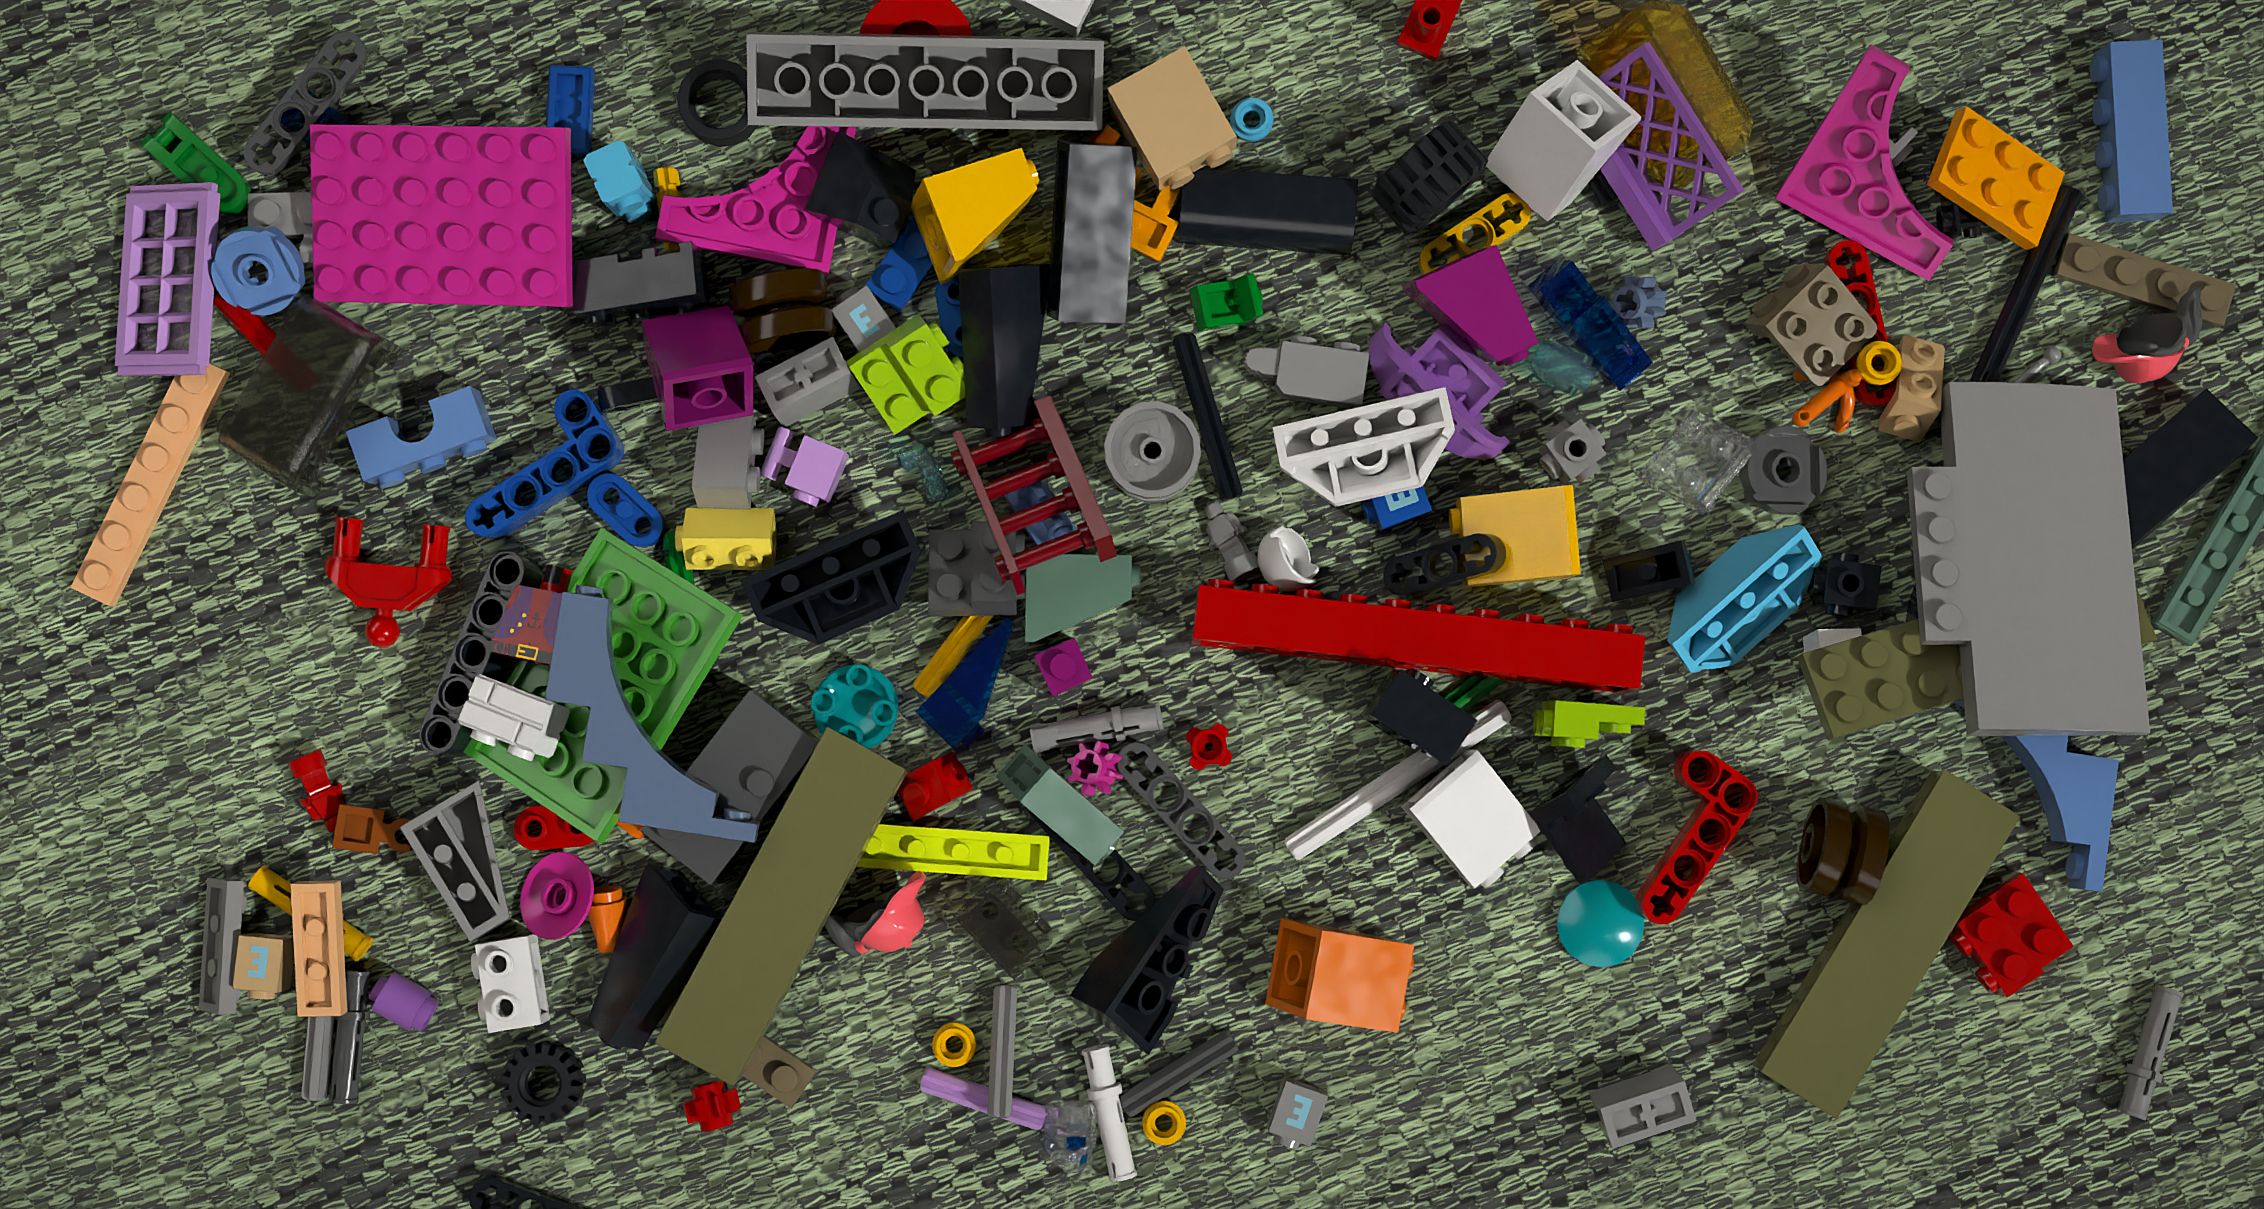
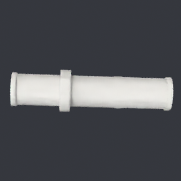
M1109 1044L1083 1049L1082 1056H1084L1090 1083V1089L1087 1090L1088 1099L1094 1101L1109 1171V1181L1114 1182L1116 1180L1123 1181L1137 1176V1172L1134 1168L1127 1128L1119 1094L1122 1093L1121 1083L1116 1082L1109 1052L1110 1046Z

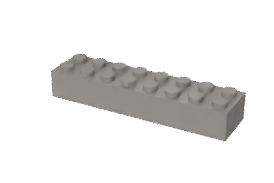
M748 32L746 34L748 125L1102 130L1104 41L1100 38Z

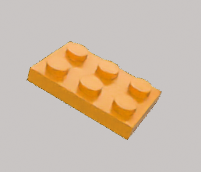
M1966 106L1956 110L1927 185L2023 249L2028 250L2037 247L2065 172Z

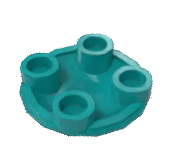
M863 664L845 665L830 672L819 684L817 691L811 699L813 717L822 735L826 728L830 727L868 749L885 740L893 731L899 716L898 696L892 682L879 670Z
M1594 880L1579 885L1566 893L1563 903L1559 908L1557 929L1560 941L1570 956L1585 965L1604 968L1620 964L1635 952L1643 937L1645 921L1638 910L1636 898L1629 890L1616 882Z

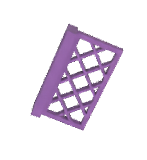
M1650 42L1643 43L1598 77L1606 86L1619 88V97L1627 104L1629 91L1648 95L1645 117H1642L1638 122L1639 125H1643L1640 147L1629 145L1624 139L1600 170L1652 251L1676 239L1684 231L1744 191L1739 180ZM1641 58L1644 59L1651 70L1649 87L1631 83L1633 64ZM1622 73L1621 80L1614 79ZM1658 97L1670 100L1674 106L1673 124L1654 119ZM1653 128L1672 132L1669 154L1650 150ZM1681 134L1694 137L1698 143L1697 161L1678 156ZM1648 158L1667 162L1664 184L1650 179L1646 172ZM1676 165L1696 169L1692 191L1673 186ZM1705 172L1717 174L1727 191L1718 197L1703 194L1702 188ZM1672 195L1691 199L1688 218L1681 223L1677 221L1670 210ZM1700 202L1708 203L1699 210Z

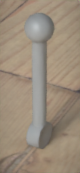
M2056 347L2047 348L2044 351L2043 358L2012 383H2026L2049 363H2057L2061 358L2060 350Z

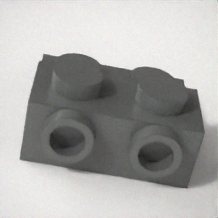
M987 521L972 522V529L929 530V617L1017 615V599H1025V593L1017 595L1011 580L1002 581L993 557L1001 554ZM1015 531L1004 536L1012 555L1026 550L1025 533H1017ZM1020 573L1025 588V573Z

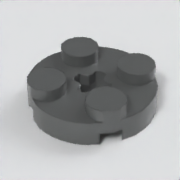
M1780 426L1767 429L1746 441L1740 461V479L1744 488V497L1749 504L1759 506L1768 513L1785 515L1805 510L1810 506L1808 504L1814 500L1815 496L1822 493L1827 481V462L1820 446H1814L1812 441L1806 437L1809 434L1797 427ZM1780 459H1783L1785 467L1791 468V475L1785 476L1783 481L1780 480L1776 473V466L1779 465Z

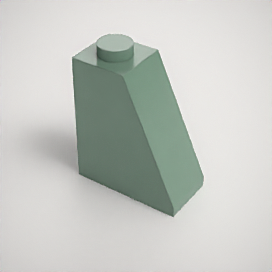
M1062 554L1027 568L1025 642H1040L1131 602L1132 591L1140 592L1141 565H1132V555H1117L1100 562L1098 555Z
M1026 744L1022 746L996 776L1025 807L1092 864L1096 865L1101 858L1109 856L1117 847L1119 838L1124 831Z

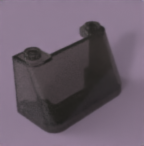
M306 294L300 299L294 298L286 307L283 314L284 323L232 410L226 411L219 419L216 432L219 433L218 442L223 447L289 489L316 498L327 480L319 474L320 464L329 465L332 458L328 457L327 453L369 382L377 383L381 376L375 373V371L380 369L383 364L394 367L404 348L326 303L315 299L310 294Z

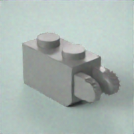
M1291 336V342L1282 341L1280 349L1254 347L1252 350L1249 349V353H1246L1247 357L1243 361V364H1245L1243 368L1246 369L1245 373H1249V376L1253 375L1254 378L1258 376L1260 379L1274 380V390L1281 399L1348 409L1362 406L1369 353L1359 352L1360 346L1357 344L1335 342L1334 348L1317 346V339L1311 337Z

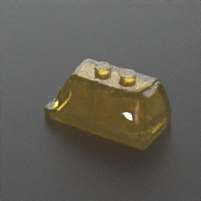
M1647 1L1638 5L1578 49L1591 72L1598 78L1643 43L1650 42L1726 161L1737 155L1750 140L1754 123L1752 115L1691 12L1686 7L1670 1ZM1641 58L1633 64L1631 83L1649 87L1651 70L1644 59ZM1622 73L1614 79L1621 80ZM1608 86L1615 94L1619 96V88ZM1629 91L1628 105L1642 117H1645L1648 95ZM1658 97L1654 119L1673 124L1674 106L1670 100ZM1639 124L1629 133L1637 147L1641 145L1643 125ZM1653 128L1650 150L1669 154L1672 132ZM1681 134L1678 156L1697 161L1698 143L1694 137ZM1648 158L1647 166L1658 183L1664 184L1667 162ZM1676 165L1673 186L1684 189L1692 184L1696 169Z

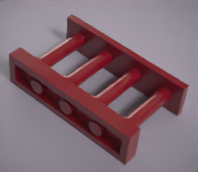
M1051 395L1034 401L1039 418L1032 421V426L968 450L961 430L952 433L958 450L951 452L957 472L960 477L968 474L1001 554L993 557L1003 582L1012 581L1017 595L1026 592L1019 571L1082 546H1085L1086 550L1094 547L1100 562L1117 556L1111 532ZM1040 442L1041 445L1050 444L1053 453L1047 455V460L986 484L982 483L976 466ZM1052 476L1056 480L1064 477L1068 487L1062 489L1061 495L997 519L990 503L991 500ZM1066 511H1070L1071 514L1079 512L1083 522L1077 524V530L1016 554H1011L1004 537L1005 535Z

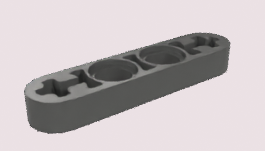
M342 31L331 36L249 138L244 147V158L252 170L263 175H273L284 169L310 136V124L319 125L362 71L368 61V50L365 43L357 35ZM354 42L356 45L353 51L357 58L354 62L345 59L337 69L345 73V75L339 80L331 70L321 65L327 59L334 66L341 56L336 50L338 45L342 43L345 46H349ZM319 74L329 77L332 83L330 94L322 99L313 98L308 91L310 79ZM288 109H299L305 117L303 128L295 133L286 132L281 125L283 113ZM273 127L278 135L291 141V143L286 148L282 143L278 142L272 150L273 156L276 157L273 164L263 162L259 166L257 162L260 156L255 151L260 145L268 148L276 138L267 134Z
M1130 743L1123 747L1119 753L1122 759L1117 763L1120 773L1208 870L1215 876L1223 879L1233 878L1240 874L1246 861L1245 853L1241 846L1157 754L1143 743ZM1131 750L1136 754L1142 751L1147 753L1148 758L1144 763L1152 773L1156 766H1160L1164 771V774L1151 781L1147 790H1143L1138 784L1146 779L1140 771L1134 770L1129 773L1125 768L1129 762L1125 755ZM1164 781L1172 782L1179 790L1177 802L1170 807L1160 806L1156 803L1153 796L1155 787ZM1191 814H1201L1208 821V832L1200 839L1189 838L1184 833V820ZM1217 830L1224 837L1217 840L1216 843L1224 851L1233 848L1237 852L1233 858L1237 865L1232 870L1226 866L1220 870L1217 869L1214 864L1218 858L1210 848L1205 855L1198 850V847L1203 846L1212 839Z

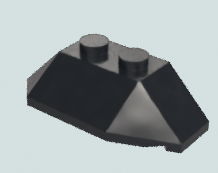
M901 510L740 581L758 622L820 645L899 611L921 554V549L904 510Z

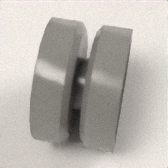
M1160 401L1140 402L1123 410L1110 425L1104 442L1106 469L1114 485L1129 498L1144 503L1165 502L1181 494L1194 480L1201 457L1200 436L1192 420L1177 407ZM1155 443L1160 447V456L1156 459H1149L1144 454V448L1150 449Z

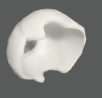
M1280 526L1268 532L1261 540L1257 562L1264 579L1270 585L1277 586L1279 590L1284 592H1293L1316 583V580L1312 578L1318 573L1319 567L1311 563L1310 552L1304 538L1292 528Z

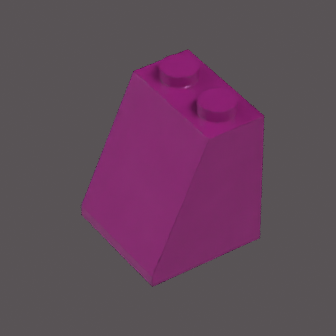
M1497 245L1474 251L1401 285L1405 294L1440 325L1445 323L1484 362H1495L1497 366L1503 364L1505 366L1511 365L1530 356L1527 348L1539 343Z
M729 306L706 307L694 312L660 315L654 319L642 320L644 350L666 431L753 415V362Z

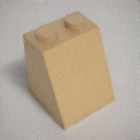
M1185 46L1107 88L1112 117L1130 146L1138 147L1137 157L1159 191L1167 186H1170L1171 189L1179 188L1192 180L1194 177L1193 172L1206 165H1209L1210 168L1217 167L1233 156L1232 151L1236 149L1237 136Z

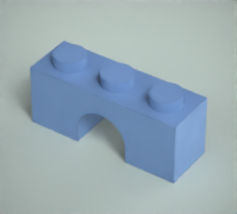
M467 386L429 400L434 424L430 434L419 442L409 443L402 433L399 422L387 416L346 431L363 481L375 485L379 483L380 488H387L404 482L406 480L405 473L419 468L421 473L435 471L447 465L445 459L461 453L463 458H467L488 450L486 443L497 440L480 391Z

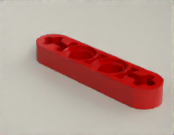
M1844 240L1835 244L1827 252L1824 264L1828 265L1837 277L1844 282L1848 279L1847 269L1843 265L1837 266L1836 259L1842 255V250H1845L1847 256H1855L1856 263L1850 266L1851 278L1855 279L1861 276L1862 282L1851 283L1846 288L1850 292H1858L1864 296L1866 300L1865 311L1877 325V331L1873 336L1874 340L1888 342L1865 248L1853 240ZM1856 352L1847 361L1849 370L1857 369L1856 361L1859 353ZM1874 356L1871 364L1880 360L1882 367H1877L1875 370L1882 371L1884 369V361L1880 357ZM1897 378L1885 384L1886 389L1879 393L1880 399H1877L1874 392L1867 393L1865 385L1869 383L1861 379L1859 385L1853 386L1855 396L1860 403L1867 407L1882 406L1888 403L1894 395Z

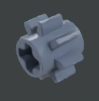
M1625 277L1626 286L1621 287L1619 290H1613L1615 296L1612 313L1624 319V328H1654L1653 318L1666 315L1665 296L1667 291H1662L1655 286V277Z

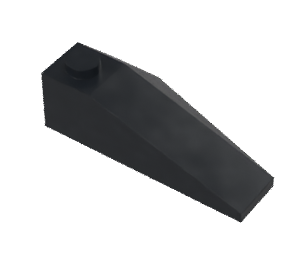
M1196 865L1092 961L1069 996L1093 1018L1149 1055L1176 1012L1178 1004L1170 1001L1178 978L1189 979L1193 969V965L1188 964V952L1192 942L1205 938L1224 889L1204 867Z

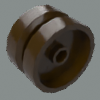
M802 268L768 273L747 279L729 288L733 313L740 317L748 318L738 328L749 354L780 352L815 344L835 335L836 329L831 309L816 305L827 296L825 279L821 270Z
M1819 797L1813 803L1803 828L1796 866L1797 884L1800 891L1827 897L1835 889L1840 900L1867 905L1879 888L1886 866L1890 839L1889 818L1886 812L1875 808L1857 806L1850 813L1846 802Z

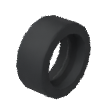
M723 59L704 61L692 68L681 81L677 95L679 114L691 133L704 143L718 147L737 145L749 138L759 126L748 125L747 70L739 64ZM724 78L735 82L741 87L745 94L746 107L744 114L738 122L729 127L715 128L708 126L699 118L696 112L695 101L699 90L704 84L714 79Z

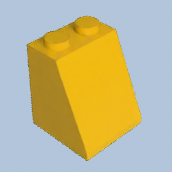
M1022 148L922 180L912 199L911 210L940 285L952 280L958 274V269H963L1014 221L1038 189L1036 185L1039 183L1036 167L1032 160H1026Z
M1573 485L1460 497L1455 501L1456 508L1449 509L1451 535L1458 534V538L1477 533L1493 534L1502 540L1506 548L1505 562L1498 571L1463 581V587L1563 580L1581 574ZM1482 547V550L1477 553L1464 554L1466 561H1484V557L1490 555L1489 547Z

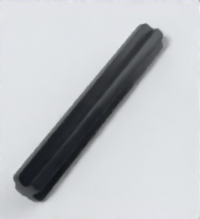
M1193 333L1183 334L1174 338L1173 346L1217 490L1222 501L1236 499L1242 496L1243 489L1198 342Z

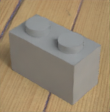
M754 414L752 416L698 426L692 478V490L698 508L750 510L752 493H759L760 468L755 467L756 455H763L764 430L757 428Z

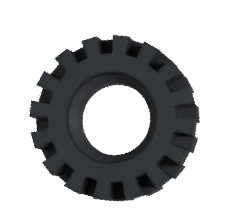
M541 1041L519 1050L513 1055L514 1057L511 1060L507 1061L504 1066L506 1072L500 1078V1083H504V1089L500 1093L502 1098L507 1097L509 1104L506 1105L507 1109L510 1112L515 1110L518 1113L516 1118L521 1121L529 1119L531 1120L530 1124L538 1125L541 1122L549 1124L561 1119L578 1105L577 1102L583 1097L585 1092L583 1084L586 1083V1074L582 1075L581 1068L584 1067L582 1061L575 1059L574 1055L576 1053L571 1048L566 1050L563 1048L564 1044ZM536 1066H548L558 1074L560 1086L554 1097L540 1099L529 1090L528 1076Z

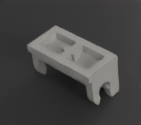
M833 337L755 376L772 413L783 428L861 389Z
M1672 1065L1589 1092L1592 1104L1601 1120L1599 1121L1600 1128L1612 1149L1697 1121L1685 1080Z

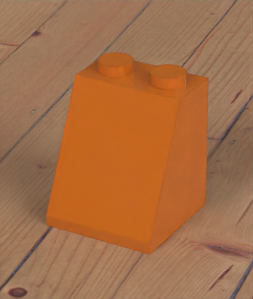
M1281 918L1265 1004L1306 1020L1398 1033L1400 1021L1406 1010L1405 994L1408 977L1411 975L1414 967V945L1391 938Z

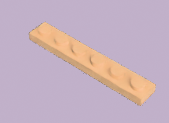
M209 363V367H206L205 375H177L174 377L70 588L108 606H116L230 375L229 372Z

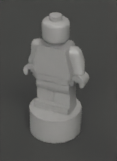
M1213 500L1207 502L1204 512L1207 518L1212 520L1208 522L1206 527L1210 542L1209 549L1215 551L1216 548H1219L1225 559L1226 565L1223 568L1229 580L1237 583L1257 573L1260 570L1255 552L1249 551L1243 538L1240 536L1242 532H1247V527L1240 523L1234 513L1223 514L1224 511L1219 502H1214Z

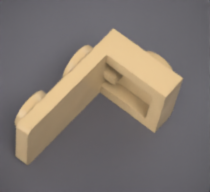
M1908 335L1902 337L1899 344L1902 367L1897 376L1896 391L1880 416L1878 431L1921 442L1941 411L1945 352L1943 345Z

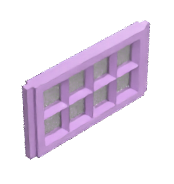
M206 182L130 186V194H126L115 354V366H118L117 375H205L206 367H209L214 298L211 265L215 260V253L217 251L220 193H217L218 184Z

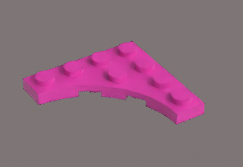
M1870 44L1779 188L1775 199L1929 281L1952 248L1953 239L1936 229L1912 205L1897 179L1889 147V125L1894 101L1910 69V65Z
M807 126L794 150L778 167L773 168L763 177L750 183L748 187L723 196L716 195L700 198H680L663 195L655 236L656 241L674 245L692 241L699 250L795 269H818L823 271V274L829 275L838 227L803 210L836 133L841 131L855 139L857 127Z

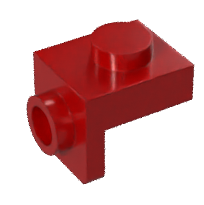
M949 752L907 774L898 789V793L912 820L915 821L971 791L972 785L963 764L958 761L954 752Z

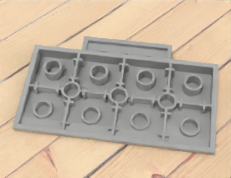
M1949 382L1942 389L1940 411L1944 467H1911L1907 471L1920 644H1959L1967 736L2150 734L2116 389L2038 383Z

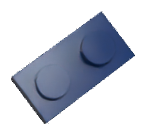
M915 217L911 219L865 284L875 297L900 314L933 268Z

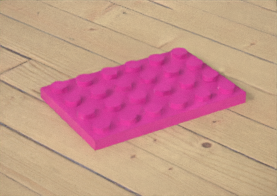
M310 124L314 302L573 306L571 128Z

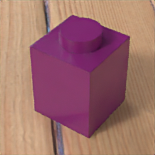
M1075 637L1034 656L1053 697L1093 679Z

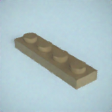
M2071 233L2064 236L2052 276L2169 313L2177 312L2179 300L2191 289L2200 288L2202 323L2217 328L2225 325L2236 284Z
M686 981L660 1020L664 1024L687 984ZM764 1035L742 1076L792 1109L817 1072V1069Z

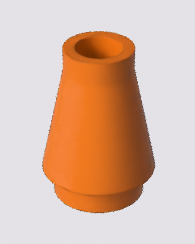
M610 885L594 888L593 901L587 916L599 953L613 952L626 918L628 897L623 895L621 886Z

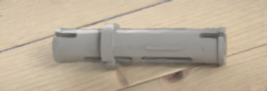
M1159 702L1126 709L1115 706L1111 707V711L1101 714L1071 718L1047 724L1030 725L1031 740L1035 753L1103 739L1116 738L1117 741L1126 740L1127 735L1164 729Z
M2155 984L2132 1064L2127 1063L2125 1072L2129 1073L2120 1105L2117 1108L2118 1112L2142 1120L2147 1119L2156 1083H2161L2163 1079V1074H2160V1070L2184 993Z

